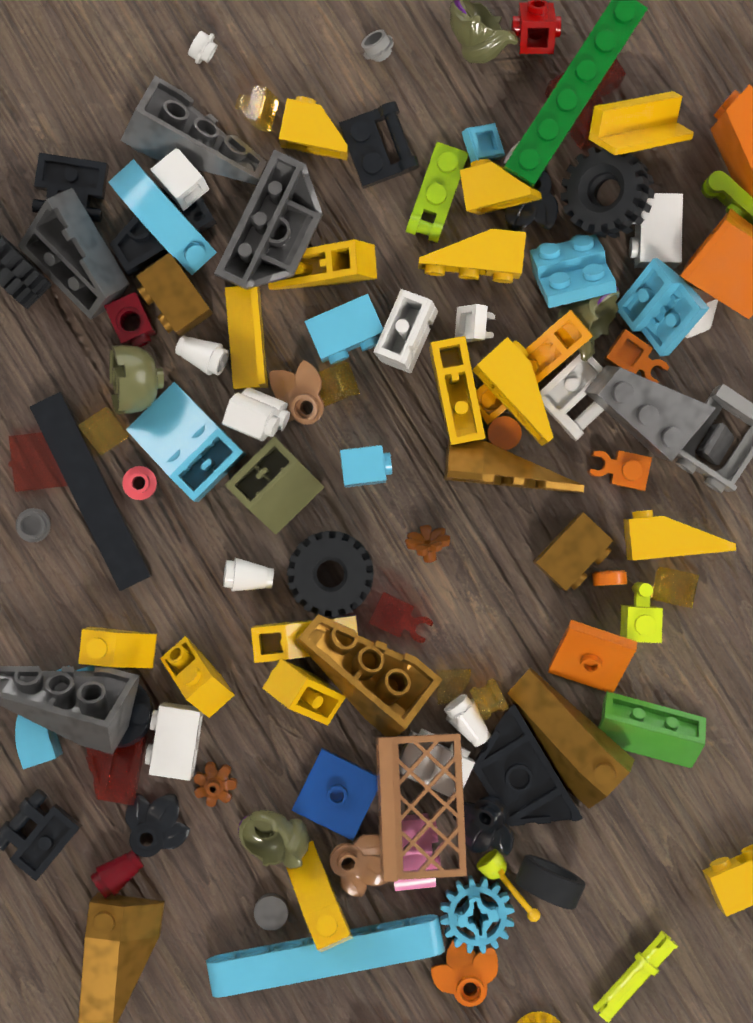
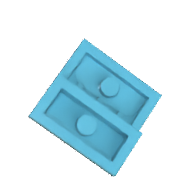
M658 258L651 260L617 303L618 313L632 332L642 331L660 357L669 356L709 310L707 304L694 289Z

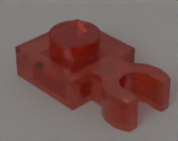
M384 591L369 621L370 624L399 638L404 629L408 630L411 637L420 643H424L426 638L416 633L417 625L420 623H425L429 626L433 625V621L426 616H411L414 609L413 605Z

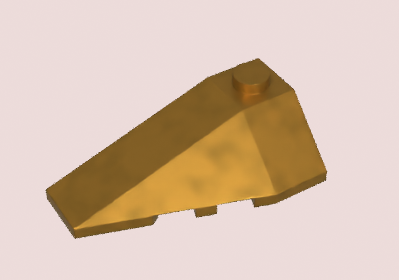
M319 614L296 640L364 719L384 736H398L402 733L443 680L417 657L408 653L403 655L387 648V644L378 640L373 642L359 636L355 630Z
M531 667L508 691L509 697L517 707L563 786L587 808L590 809L606 798L630 773L635 759Z
M97 892L89 902L78 1023H118L160 937L165 901L121 895L114 896L113 894L105 898L101 893Z

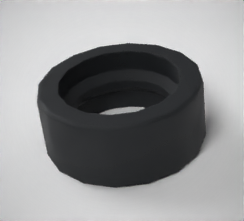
M526 855L515 878L516 883L530 894L555 906L569 910L576 908L586 886L584 880L569 870L533 855Z

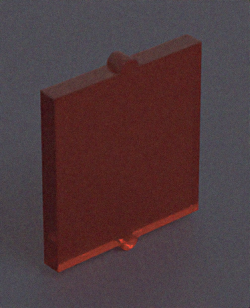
M42 432L9 436L11 461L8 465L13 470L15 492L68 486Z

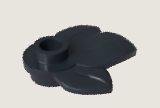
M545 170L539 177L541 187L538 191L541 192L542 199L506 208L505 220L510 231H519L531 224L533 220L546 230H550L557 219L558 202L550 193L552 182Z
M136 793L130 799L125 812V820L132 830L129 837L130 847L138 856L152 857L161 849H175L187 839L190 828L176 822L179 815V803L175 794L161 796L151 804L139 793ZM144 833H150L153 836V842L149 846H143L140 843V837Z
M487 796L480 798L476 803L464 802L466 847L473 853L485 852L492 846L501 854L508 856L513 849L514 833L505 822L507 810L499 798Z

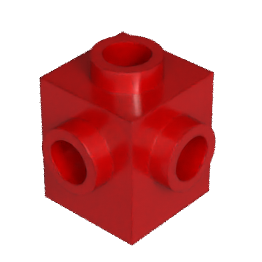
M530 0L528 3L519 2L518 16H512L511 30L515 32L519 39V54H554L555 38H560L561 16H556L554 3H548L545 0Z

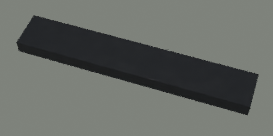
M56 393L30 406L35 420L119 591L151 577V572L63 393Z

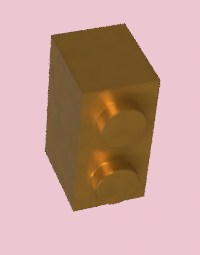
M170 253L136 276L142 284L137 290L148 305L155 302L162 312L157 318L168 333L174 330L181 337L213 314Z
M580 512L536 557L533 563L560 589L567 591L571 587L575 590L588 577L585 571L593 562L599 565L610 554L612 550L608 546L614 540L584 512Z

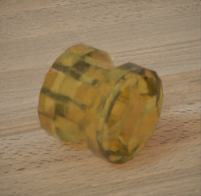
M494 678L487 680L486 685L481 688L473 687L469 689L484 720L489 719L491 714L497 710L505 711L509 709Z

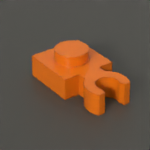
M627 329L621 331L604 356V359L614 366L621 367L635 374L640 371L642 377L659 383V381L652 377V368L657 366L663 371L669 369L665 361L650 359L648 356L654 348Z
M618 450L616 451L615 459H611L604 451L592 452L591 456L602 459L603 467L600 470L588 469L589 475L600 477L612 474L611 485L645 491L652 457Z

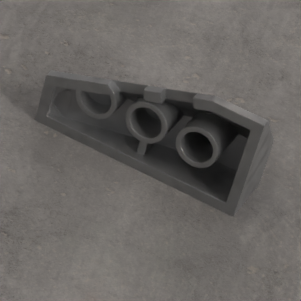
M0 666V706L81 746L113 755L129 726L139 684V675L110 667H95L94 671H75L74 666H62V671H42L39 666Z

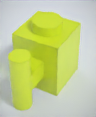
M636 582L632 586L634 605H621L620 636L637 642L662 643L663 608L650 606V596L653 593V587L650 584Z

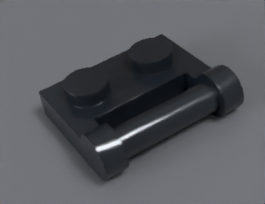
M396 101L388 102L377 109L339 122L340 130L348 145V151L362 189L406 174L420 166L417 157L412 156L397 114L400 111ZM384 120L400 160L392 165L376 126V123Z

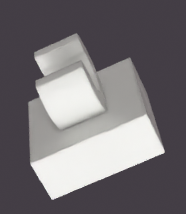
M472 304L457 307L455 338L465 336L466 343L493 338L494 333L486 331L487 320H494L495 315L487 312L488 306Z

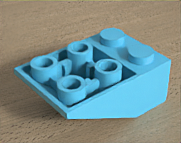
M175 382L126 429L161 469L195 502H199L246 455Z

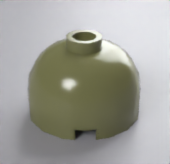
M129 345L112 346L113 350H110L109 381L113 384L114 394L111 395L113 410L116 415L143 411L155 401L157 389L164 387L163 369L156 368L153 357L140 347Z

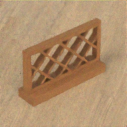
M461 734L375 737L381 879L383 882H398V880L467 876ZM453 741V757L443 766L430 752L439 742ZM432 742L427 749L423 748L419 743ZM413 743L423 753L408 768L399 759L398 744ZM426 756L441 769L428 784L424 783L413 772ZM453 763L454 776L448 771V769ZM399 765L406 770V772L401 777L399 772ZM444 773L455 783V791L446 801L431 789ZM409 775L424 787L411 803L400 794V785ZM427 792L442 804L429 820L415 808V805ZM454 799L456 811L449 806ZM401 801L408 806L402 813ZM445 809H448L456 817V827L447 837L433 825ZM411 810L426 823L412 839L402 830V820ZM429 827L444 840L430 856L416 844ZM456 834L457 847L451 842V840L456 836ZM402 836L409 841L404 848L402 846ZM448 844L458 853V868L443 869L434 860ZM414 846L427 860L418 870L404 871L403 856ZM431 863L438 868L425 870Z

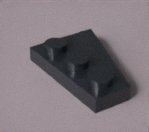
M160 187L199 233L217 224L201 197L183 211L164 188ZM136 215L110 243L129 276L169 253Z

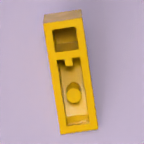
M352 239L307 248L294 276L269 283V290L349 284L377 279L375 245Z
M465 336L431 342L429 351L450 444L456 445L485 439Z
M507 337L481 360L472 371L537 442L543 446L554 437L532 363L527 358L529 356L527 350L518 341L514 340L512 342Z
M653 510L632 512L633 519H623L627 560L736 551V544L665 516H653Z
M312 840L309 842L308 851L301 859L303 862L302 866L298 868L286 867L315 946L318 951L324 952L352 939L353 936Z

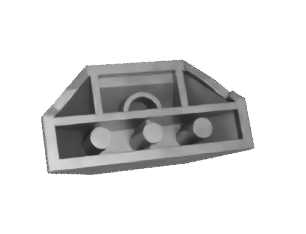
M277 150L273 151L214 275L245 290L294 276L323 216L305 163Z

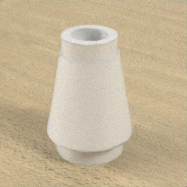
M184 335L179 339L175 349L177 355L207 375L212 373L220 375L229 358V351L224 349L221 343Z
M236 557L234 561L226 560L223 587L231 588V591L272 589L274 568H267L266 566Z
M466 694L456 697L444 708L447 714L446 720L471 742L474 747L484 744L491 737L475 700L469 699Z

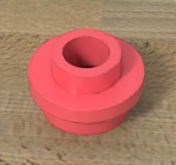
M135 466L125 473L122 482L123 489L132 499H148L156 491V475L147 467ZM139 476L145 480V486L140 490L134 487V480Z

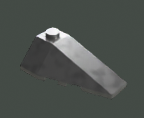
M154 76L136 107L120 141L126 143L135 151L157 160H162L177 148L197 170L256 185L267 161L236 135L227 136L217 127L218 120L211 114L205 117L192 106L194 100L189 95L161 78Z

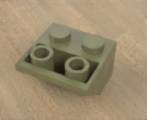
M275 436L225 484L245 507L275 535L324 488Z

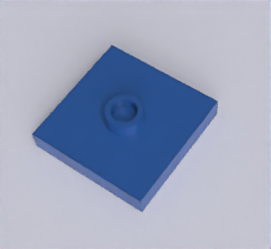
M322 747L291 811L353 841L377 793V774Z

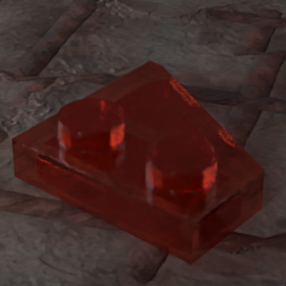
M146 736L134 745L116 748L113 755L86 747L88 754L86 759L89 770L93 774V786L98 800L134 806L147 740Z

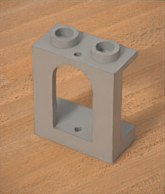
M721 384L714 388L705 404L716 409L675 457L678 459L676 461L677 466L690 474H693L695 471L706 478L704 483L718 493H722L723 490L731 492L737 489L738 486L735 483L753 457V403L725 384ZM722 408H724L750 427L721 469L714 471L695 458V451Z

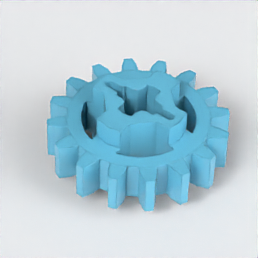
M468 876V885L465 886L457 880L455 882L457 891L454 893L453 891L446 890L445 892L449 903H440V909L447 913L440 916L441 925H449L444 930L446 938L455 935L454 946L458 948L465 943L467 953L470 954L474 946H479L482 954L486 953L487 944H491L495 949L499 948L497 938L501 937L506 940L509 938L504 928L514 927L513 919L507 916L515 912L512 904H505L510 899L507 891L498 894L500 884L496 881L491 886H488V880L485 876H482L480 883H475L473 877ZM480 893L492 897L496 903L494 901H485L480 897ZM467 896V900L462 907L456 908L458 902ZM475 901L481 911L480 927H477L476 920L472 916L474 913L473 909H475ZM493 922H497L496 926L487 933L486 931ZM458 926L460 928H468L474 933V936L464 933Z

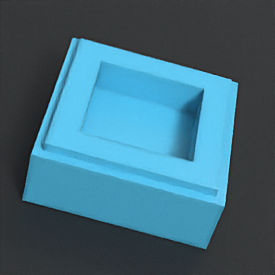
M495 123L469 127L461 132L470 162L480 159L494 161L505 156Z

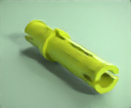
M661 930L659 935L643 952H638L634 956L636 960L604 996L592 1006L597 1013L601 1012L599 1016L609 1023L651 975H657L659 972L658 967L678 947L676 942L671 941V937Z

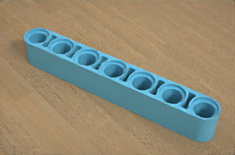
M435 914L422 915L350 929L353 936L352 939L324 952L317 950L312 937L215 955L206 960L212 996L227 997L438 956L445 952L439 916Z

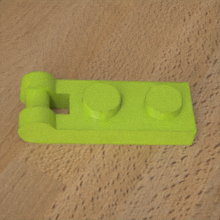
M436 142L406 228L407 233L416 235V232L429 236L428 240L438 243L461 178L460 170L465 167L468 152ZM423 212L436 216L434 223L422 220Z
M714 171L702 184L701 190L703 195L710 199L717 198L727 207L725 209L726 212L731 208L753 225V198L725 172Z

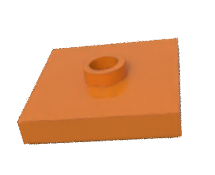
M570 620L549 664L548 673L605 692L614 693L636 652L637 641Z

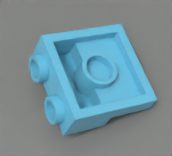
M595 234L590 236L576 235L569 241L557 244L542 243L536 249L529 250L532 274L548 308L617 292L616 280L606 263L605 250Z

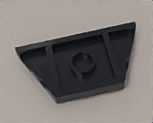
M512 703L508 706L491 733V737L486 741L474 760L473 770L489 796L499 798L504 803L507 810L505 822L508 826H520L526 823L546 824L551 823V821L562 820L579 821L583 819L517 707Z

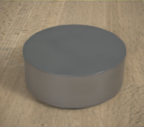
M265 894L259 898L255 905V921L265 930L271 931L281 928L288 918V904L278 894Z

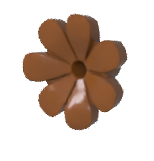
M430 525L420 526L421 533L410 532L405 543L408 549L416 550L417 555L423 556L424 562L432 563L437 559L436 552L441 551L442 547L450 545V536L445 535L446 529L443 527L436 528L432 532Z
M207 762L205 764V774L197 771L193 776L194 782L200 785L194 789L195 796L197 798L206 797V804L209 807H215L218 799L223 803L231 801L233 796L229 790H234L238 786L236 778H228L232 770L231 767L223 764L217 770L214 762Z

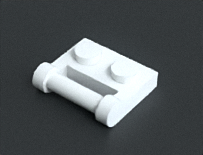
M581 354L573 359L540 391L545 409L575 441L584 434L583 430L604 411L594 401L575 420H572L566 414L586 395L584 391L603 369L593 357L587 361H582Z

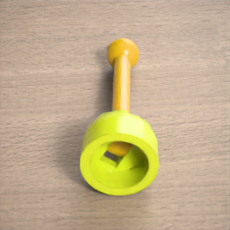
M496 849L486 853L476 865L478 870L488 879H500L525 909L528 920L531 922L538 921L540 919L539 910L529 905L505 875L507 863L503 855Z

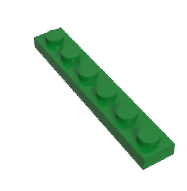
M611 0L508 159L504 170L532 188L534 187L640 23L648 7L637 0Z

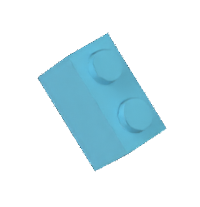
M368 294L305 321L322 363L329 360L331 365L349 357L348 352L360 347L362 351L375 347L383 331L381 322Z
M382 445L340 450L345 487L386 483V475L393 473L390 452L383 453Z

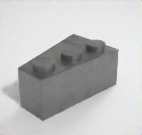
M73 188L46 199L18 247L91 320L106 311L105 305L120 299L130 284Z
M607 365L584 391L652 454L668 461L674 460L716 409L621 367Z

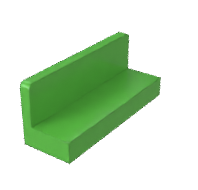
M606 692L603 699L601 722L598 727L623 750L688 768L693 767L705 746V717Z

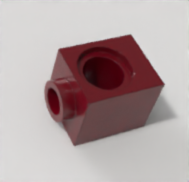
M136 292L104 306L122 345L141 348L152 342L150 337L156 335L157 332L142 298ZM131 315H138L141 320L140 326L135 331H126V319Z

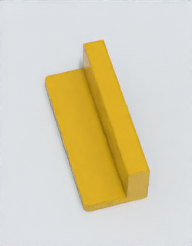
M671 91L594 106L588 139L613 155H620L692 140L694 132L677 122L682 95Z
M239 286L225 287L233 389L245 390L248 387L253 389L268 388L260 286L247 290Z

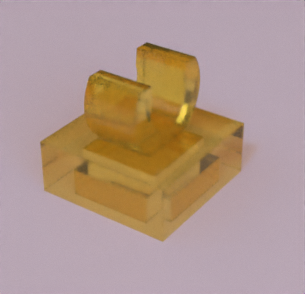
M254 85L251 97L242 94L238 95L235 108L243 110L242 114L245 116V119L258 130L270 132L279 99L268 88Z

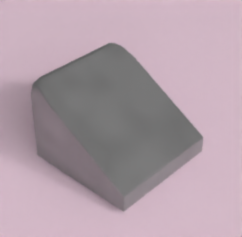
M723 423L712 425L697 449V455L714 465H719L734 441V435Z

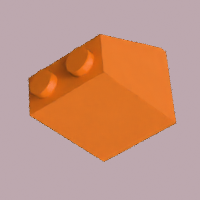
M749 84L741 94L735 89L713 115L717 122L710 130L731 178L753 198V87Z
M730 208L686 262L680 276L747 319L753 316V225Z

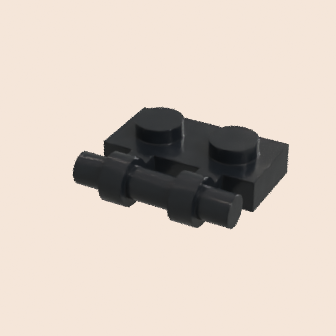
M39 153L34 187L38 190L47 191L46 199L73 188L91 220L101 222L103 211L100 208L90 207V199H104L109 165L106 162ZM33 199L32 212L38 213L46 200Z
M36 789L30 798L25 797L19 805L20 810L10 822L6 821L0 828V850L4 851L10 843L17 847L18 850L9 860L35 881L40 878L82 826V824L57 804L48 813L44 812L40 806L48 796L40 789ZM32 819L38 825L26 837L21 832V829Z

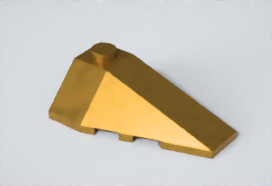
M448 439L444 480L571 493L584 492V485L486 441L477 440L451 445Z

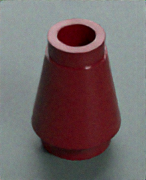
M131 850L96 867V872L90 875V877L105 898L111 894L116 896L139 870L144 867V864L138 855Z

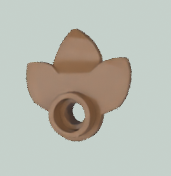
M303 360L298 366L296 374L287 370H274L269 373L273 394L277 399L288 403L287 411L290 412L288 422L296 420L301 424L309 425L317 422L322 417L324 403L319 396L322 380L312 363ZM305 401L312 403L313 410L311 413L304 411L303 404Z
M364 834L353 844L341 843L332 850L329 857L330 867L339 876L340 886L347 894L361 898L366 891L367 885L381 886L387 883L381 879L379 834ZM345 858L353 859L349 864L342 865V861Z

